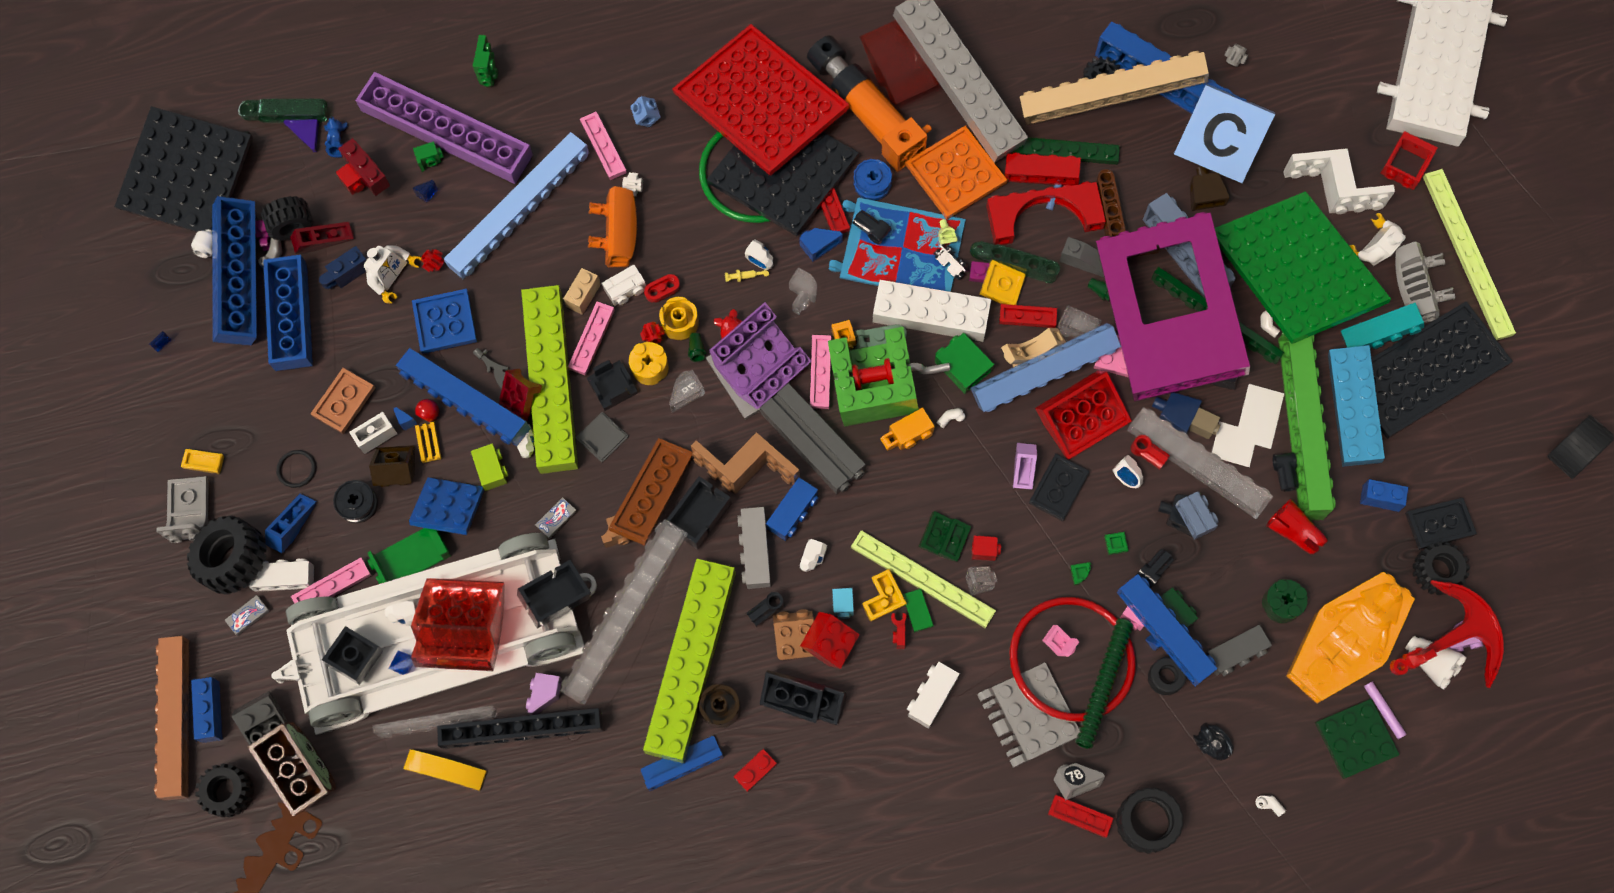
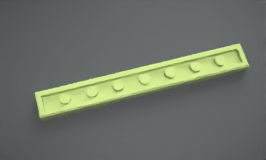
M860 531L851 546L853 550L885 569H889L890 572L984 628L987 627L996 612L993 608L863 531Z

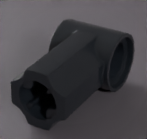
M863 210L859 211L853 220V224L864 231L869 239L878 245L892 231L885 221H878Z
M1295 453L1273 454V468L1278 474L1280 490L1284 492L1297 490L1299 487L1295 471L1297 467Z
M1161 549L1137 574L1149 582V588L1151 589L1174 559L1167 551Z
M771 592L767 595L766 599L746 614L753 624L758 627L775 613L781 612L784 609L785 602L781 594ZM774 598L780 600V604L776 607L770 605L771 600Z

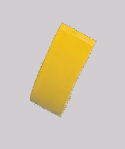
M415 750L409 751L403 768L404 770L424 774L478 791L481 790L487 772L466 764Z

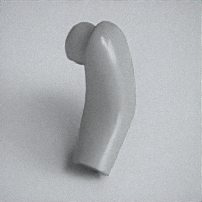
M271 238L268 253L258 260L259 265L263 269L264 259L281 257V240Z

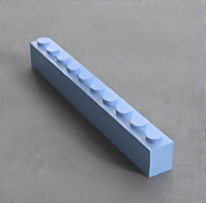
M570 132L444 258L446 265L462 279L471 275L474 268L479 263L484 262L487 255L492 250L497 249L500 242L505 237L510 236L513 229L517 225L522 224L525 217L530 212L535 211L538 204L543 199H546L551 191L563 182V179L568 174H571L580 162L587 158L589 154L587 145Z

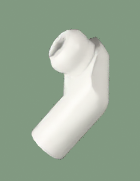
M1264 311L1260 317L1261 328L1275 338L1280 330L1273 325V318L1270 314Z
M960 408L947 410L939 418L937 424L944 428L952 419L961 422L965 419V413Z
M1261 795L1256 799V806L1259 809H1272L1278 817L1286 812L1285 808L1274 796Z

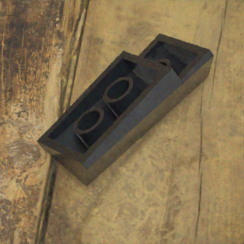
M767 670L759 704L813 723L820 719L837 725L847 694L846 691Z

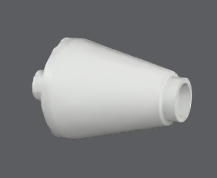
M1414 636L1405 649L1410 652L1418 647L1425 648L1433 642ZM1449 648L1437 652L1436 657L1420 665L1431 680L1443 690L1450 683V678L1460 672L1462 664L1467 659L1460 652Z

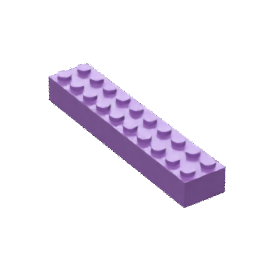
M376 72L372 74L355 100L362 112L427 143L434 142L436 147H440L442 150L513 184L517 182L533 156L529 144Z

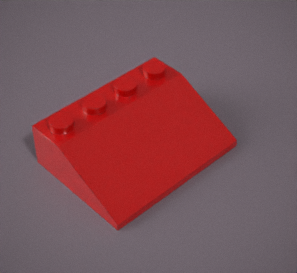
M1097 370L1035 408L1043 425L1068 460L1132 422L1108 373Z

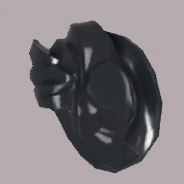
M1204 723L1200 727L1198 736L1193 735L1196 745L1202 753L1208 754L1216 760H1225L1233 752L1231 739L1216 725Z

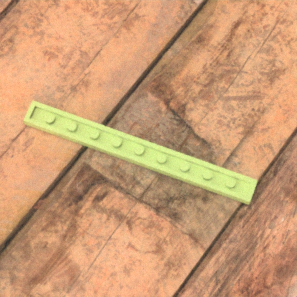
M1443 169L1426 173L1423 179L1494 338L1500 340L1513 336L1516 333Z

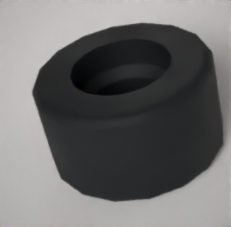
M1171 657L1158 659L1148 672V682L1151 688L1161 695H1172L1178 692L1186 681V675ZM1161 670H1171L1175 676L1174 681L1170 684L1163 683L1159 677Z

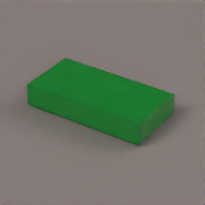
M919 589L902 594L907 603L905 606L914 633L932 628L933 623L922 590Z

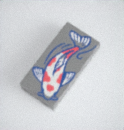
M562 497L535 525L550 539L577 511Z
M256 595L226 618L225 621L235 635L239 636L266 615L269 609L260 597Z

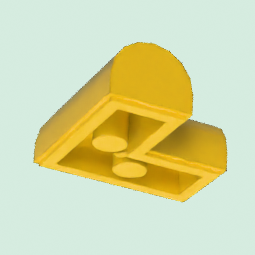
M889 569L871 577L879 595L862 603L870 621H874L907 605Z

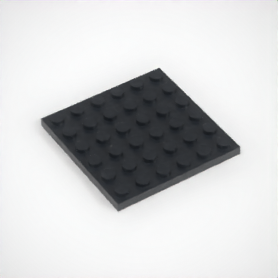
M151 106L114 207L194 232L212 231V205L217 196L232 198L253 136Z
M821 132L770 176L734 145L707 178V183L793 235L798 236L827 196L830 195L833 188L837 186L857 160L859 152Z

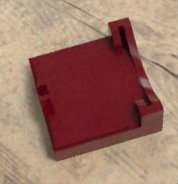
M521 369L506 370L499 405L524 421H528L533 396L536 393H541L542 385L525 379L521 375Z

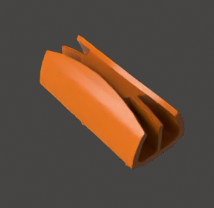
M614 186L609 189L606 204L589 203V214L605 215L606 236L605 238L589 236L588 248L604 249L606 251L605 264L607 267H628L636 242L637 217L633 191Z

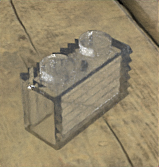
M1067 305L1057 328H1059L1062 336L1076 338L1099 327L1102 320Z

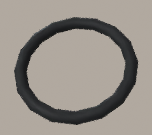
M292 450L284 454L279 460L276 474L279 481L285 486L291 488L301 487L313 478L316 464L309 453L302 450ZM293 454L305 455L312 464L309 477L298 484L286 482L281 475L283 461Z

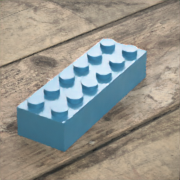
M1370 346L1331 349L1328 353V362L1342 467L1382 463L1385 457Z

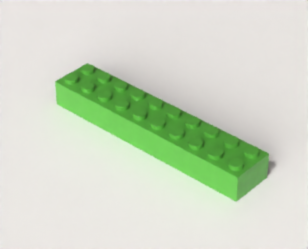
M1282 333L1278 343L1279 349L1284 352L1280 360L1291 451L1295 453L1297 460L1295 471L1299 487L1296 490L1298 507L1310 520H1324L1334 510L1335 498L1332 497L1331 493L1333 480L1329 477L1331 464L1326 454L1328 442L1324 438L1326 425L1325 422H1322L1324 409L1323 404H1320L1319 398L1321 396V387L1317 383L1319 370L1318 367H1315L1317 353L1313 349L1314 335L1291 344L1284 333Z

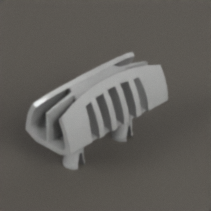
M1413 242L1396 249L1395 268L1397 282L1405 306L1416 302L1424 323H1428L1439 318L1438 303L1455 299V293H1453V287L1436 292L1432 288L1428 268L1445 265L1443 253L1425 257L1423 256L1420 243Z

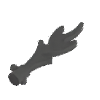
M476 348L473 354L485 363L488 373H490L491 368L494 369L495 380L502 389L505 376L503 371L508 370V367L488 359L485 356L488 352L486 349L482 352L479 348Z

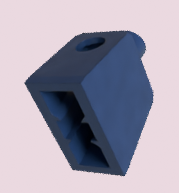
M1173 392L1167 401L1156 396L1152 407L1162 411L1158 419L1160 423L1184 438L1202 401Z

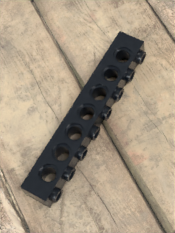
M599 708L437 726L438 746L442 749L603 732L602 712Z

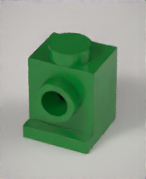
M434 142L413 148L417 163L422 172L425 171V167L435 166L441 162L440 158H443L441 148H437Z

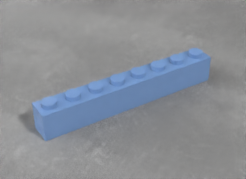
M1106 323L971 387L978 407L983 412H990L996 409L997 405L1009 403L1018 395H1026L1035 387H1043L1052 379H1060L1069 371H1076L1086 363L1096 362L1100 356L1116 352V349L1121 347L1114 327Z

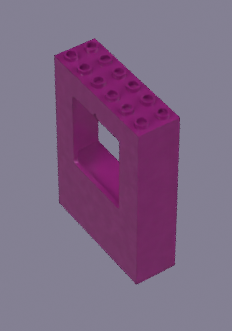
M1200 212L1195 214L1194 217H1180L1174 222H1160L1154 227L1144 226L1134 232L1124 231L1119 233L1118 236H1104L1096 241L1134 401L1249 375L1250 364L1211 213ZM1190 242L1208 309L1144 325L1141 320L1127 258L1157 250L1156 246L1162 249Z

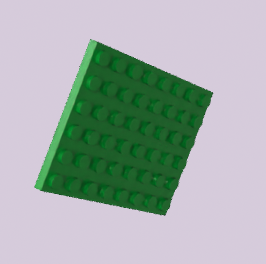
M1306 191L1215 228L1220 249L1291 344L1386 305L1391 300Z

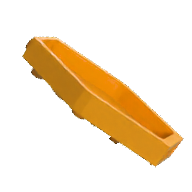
M1382 572L1324 605L1314 615L1286 676L1318 704L1383 666L1389 658L1415 600L1411 596V592L1398 585L1393 576Z

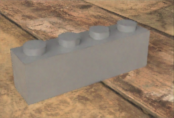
M764 507L741 509V515H737L738 527H742L743 533L739 534L740 546L743 545L744 553H740L741 565L745 564V572H742L743 584L746 583L747 589L771 587Z

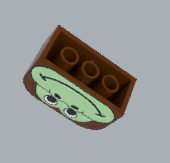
M293 722L282 723L248 747L292 816L302 813L336 789L335 781L304 732Z

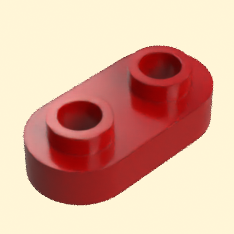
M668 274L649 283L644 289L646 299L649 302L655 303L676 293L680 288L679 279L675 275ZM669 284L674 285L672 288L667 287ZM657 292V295L652 296L651 293Z

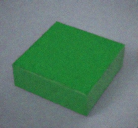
M1124 532L1104 536L1108 555L1128 552Z

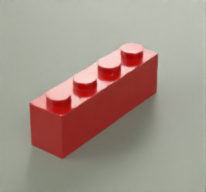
M1007 154L1005 177L1007 182L1079 185L1081 158L1075 156L1058 157L1057 155Z

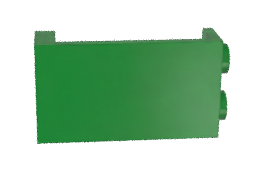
M428 528L419 530L375 555L371 551L367 553L370 558L367 561L371 569H376L378 573L376 579L379 584L425 571L451 557L438 530Z

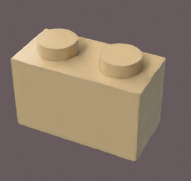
M581 268L563 298L567 308L579 314H584L601 285L598 275Z

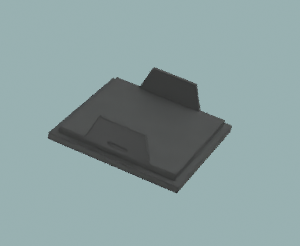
M601 412L576 439L603 463L629 436L605 413Z

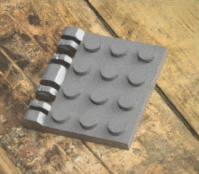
M1046 663L1021 674L1028 688L1039 700L1056 710L1071 713ZM1014 677L977 694L980 702L995 696V699L982 705L984 709L991 708L996 704H999L1001 710L991 713L988 716L989 720L1002 715L1005 716V718L992 724L997 736L1001 737L1010 732L1014 734L1000 741L1002 746L1008 745L1014 740H1017L1019 747L1010 749L1006 753L1007 756L1010 757L1021 751L1023 752V754L1010 760L1013 768L1078 738L1077 734L1080 731L1075 721L1061 720L1039 710L1024 696Z

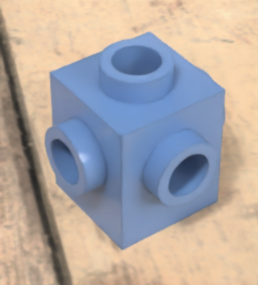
M641 96L630 106L636 125L650 127L661 117L653 98Z

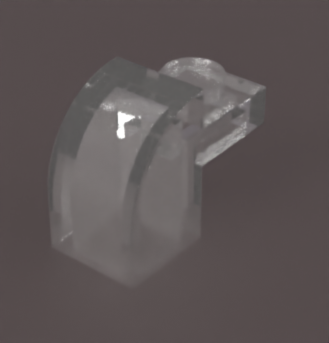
M797 268L789 281V290L798 294L792 304V310L799 315L802 310H806L810 301L816 302L817 283L811 274Z

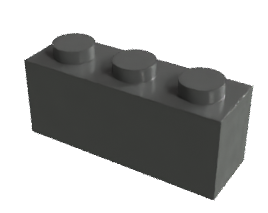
M1258 625L1208 651L1206 655L1211 656L1216 662L1215 666L1218 669L1214 671L1215 676L1222 674L1224 677L1234 671L1233 667L1237 665L1243 667L1251 662L1250 658L1254 656L1260 658L1268 653L1267 649L1272 645L1261 626Z

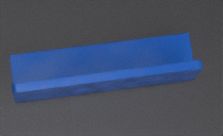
M711 736L689 746L685 763L663 758L641 768V773L647 789L652 791L724 757L715 737Z

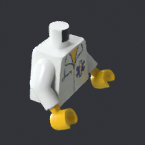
M388 245L385 248L377 246L376 248L369 249L367 252L369 258L364 264L367 272V284L377 294H381L383 301L387 304H392L389 300V295L393 299H397L395 293H387L385 290L388 291L407 264L406 260L409 261L411 266L417 268L419 266L414 264L415 259L421 261V257L411 256L409 252L399 246Z

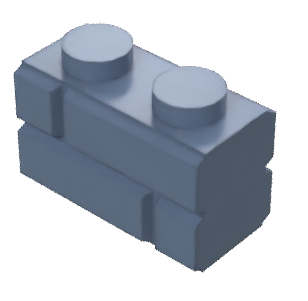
M1199 491L1179 500L1175 505L1194 540L1214 531L1218 526L1217 516L1209 511L1207 507L1209 505L1204 495H1200Z

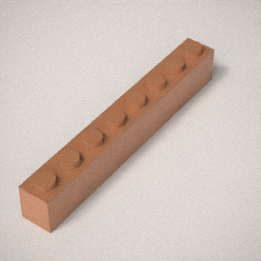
M183 636L158 638V644L156 645V654L158 656L156 674L158 676V683L155 687L156 694L158 695V703L155 705V712L158 715V723L155 725L157 743L155 744V753L157 755L155 774L157 775V783L155 784L154 791L157 798L161 800L188 798L189 639Z

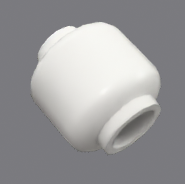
M211 230L198 231L191 247L197 256L202 258L212 256Z

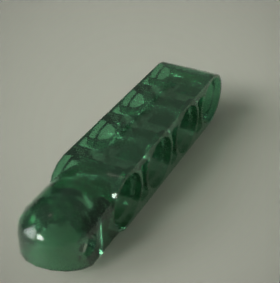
M318 98L245 100L238 107V114L244 120L264 123H284V120L312 119L324 122L327 118L328 102Z
M979 241L973 243L970 248V255L975 259L988 263L992 260L1025 273L1026 277L1046 283L1055 282L1060 272L1059 264L1053 260L1003 245H993ZM994 254H999L1001 257H1000V258H996V257H994L993 255H994ZM1016 259L1019 263H1013L1011 260ZM1029 265H1035L1037 268L1032 269ZM1047 270H1052V271H1054L1055 273H1054V274H1049V273L1047 272Z

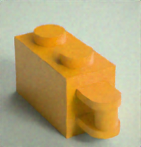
M921 408L890 425L889 433L882 436L880 440L887 451L896 446L900 450L904 448L910 449L916 445L917 441L930 438L933 435L935 426L925 410ZM893 437L895 441L891 443L890 438Z

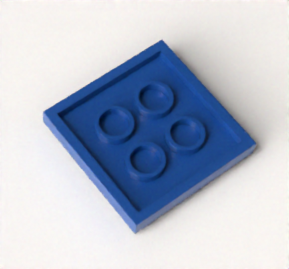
M467 289L412 300L422 354L477 342Z
M427 477L409 523L411 526L467 535L484 493V488Z

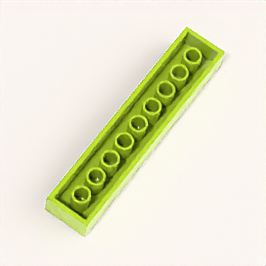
M559 285L524 289L521 291L529 381L542 385L541 393L534 394L531 405L536 466L540 474L578 469L562 293Z
M696 559L643 748L645 754L685 763L699 711L700 698L705 689L736 575L734 567Z

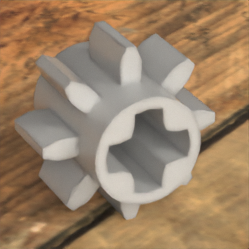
M1234 44L1233 48L1229 46L1225 53V56H1227L1226 61L1233 66H1238L1239 63L1244 64L1248 56L1245 54L1247 49L1238 44Z

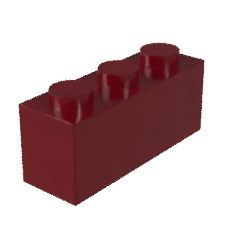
M353 138L338 148L343 159L375 197L390 186L386 176Z

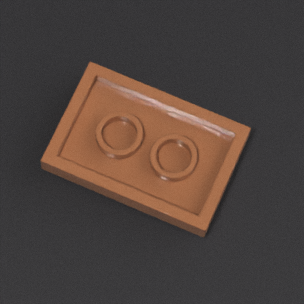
M342 368L311 412V415L344 434L375 390V386Z

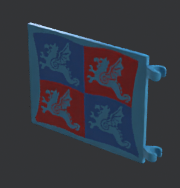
M859 197L856 204L844 200L842 209L844 212H854L853 220L857 213L863 210L876 220L885 221L892 231L878 245L872 242L864 231L855 226L852 220L843 263L830 260V271L841 272V279L879 286V281L884 280L951 292L954 277L946 270L951 264L948 263L944 267L935 259L934 255L937 249L942 250L939 246L938 233L941 229L939 222L943 219L946 220L943 214ZM952 216L946 221L948 226L955 230L958 242L943 245L951 246L955 250L954 255L958 258L965 219Z

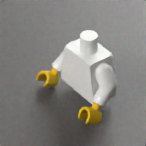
M1381 213L1376 214L1379 219H1371L1375 227L1381 229L1362 251L1357 252L1354 245H1349L1360 260L1369 262L1373 266L1390 257L1406 238L1400 226L1389 220L1385 221Z

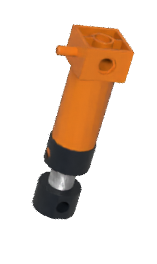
M831 35L824 36L808 51V61L820 75L830 74L834 78L831 84L832 90L849 104L851 111L882 145L883 157L896 172L906 167L905 162L926 149L927 133L932 130L931 126L927 124L920 128L912 117L905 120L859 64L848 65L844 61L847 53L837 40Z

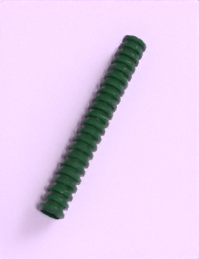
M1117 619L1114 625L1115 630L1112 631L1111 641H1109V647H1107V652L1104 655L1106 658L1103 659V664L1100 666V675L1097 676V681H1095L1096 686L1093 687L1092 698L1089 699L1088 709L1085 710L1086 715L1083 716L1084 721L1081 722L1082 727L1079 728L1080 732L1075 740V743L1080 747L1086 749L1093 748L1092 743L1095 742L1094 737L1097 736L1096 731L1099 730L1100 719L1103 718L1102 714L1105 712L1106 702L1109 701L1108 696L1111 695L1110 691L1115 683L1113 679L1117 677L1116 674L1120 667L1119 662L1122 661L1123 651L1126 650L1127 640H1129V634H1131V629L1134 626L1127 619Z

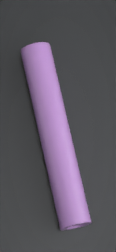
M1373 681L1365 685L1364 688L1396 738L1400 739L1407 735Z

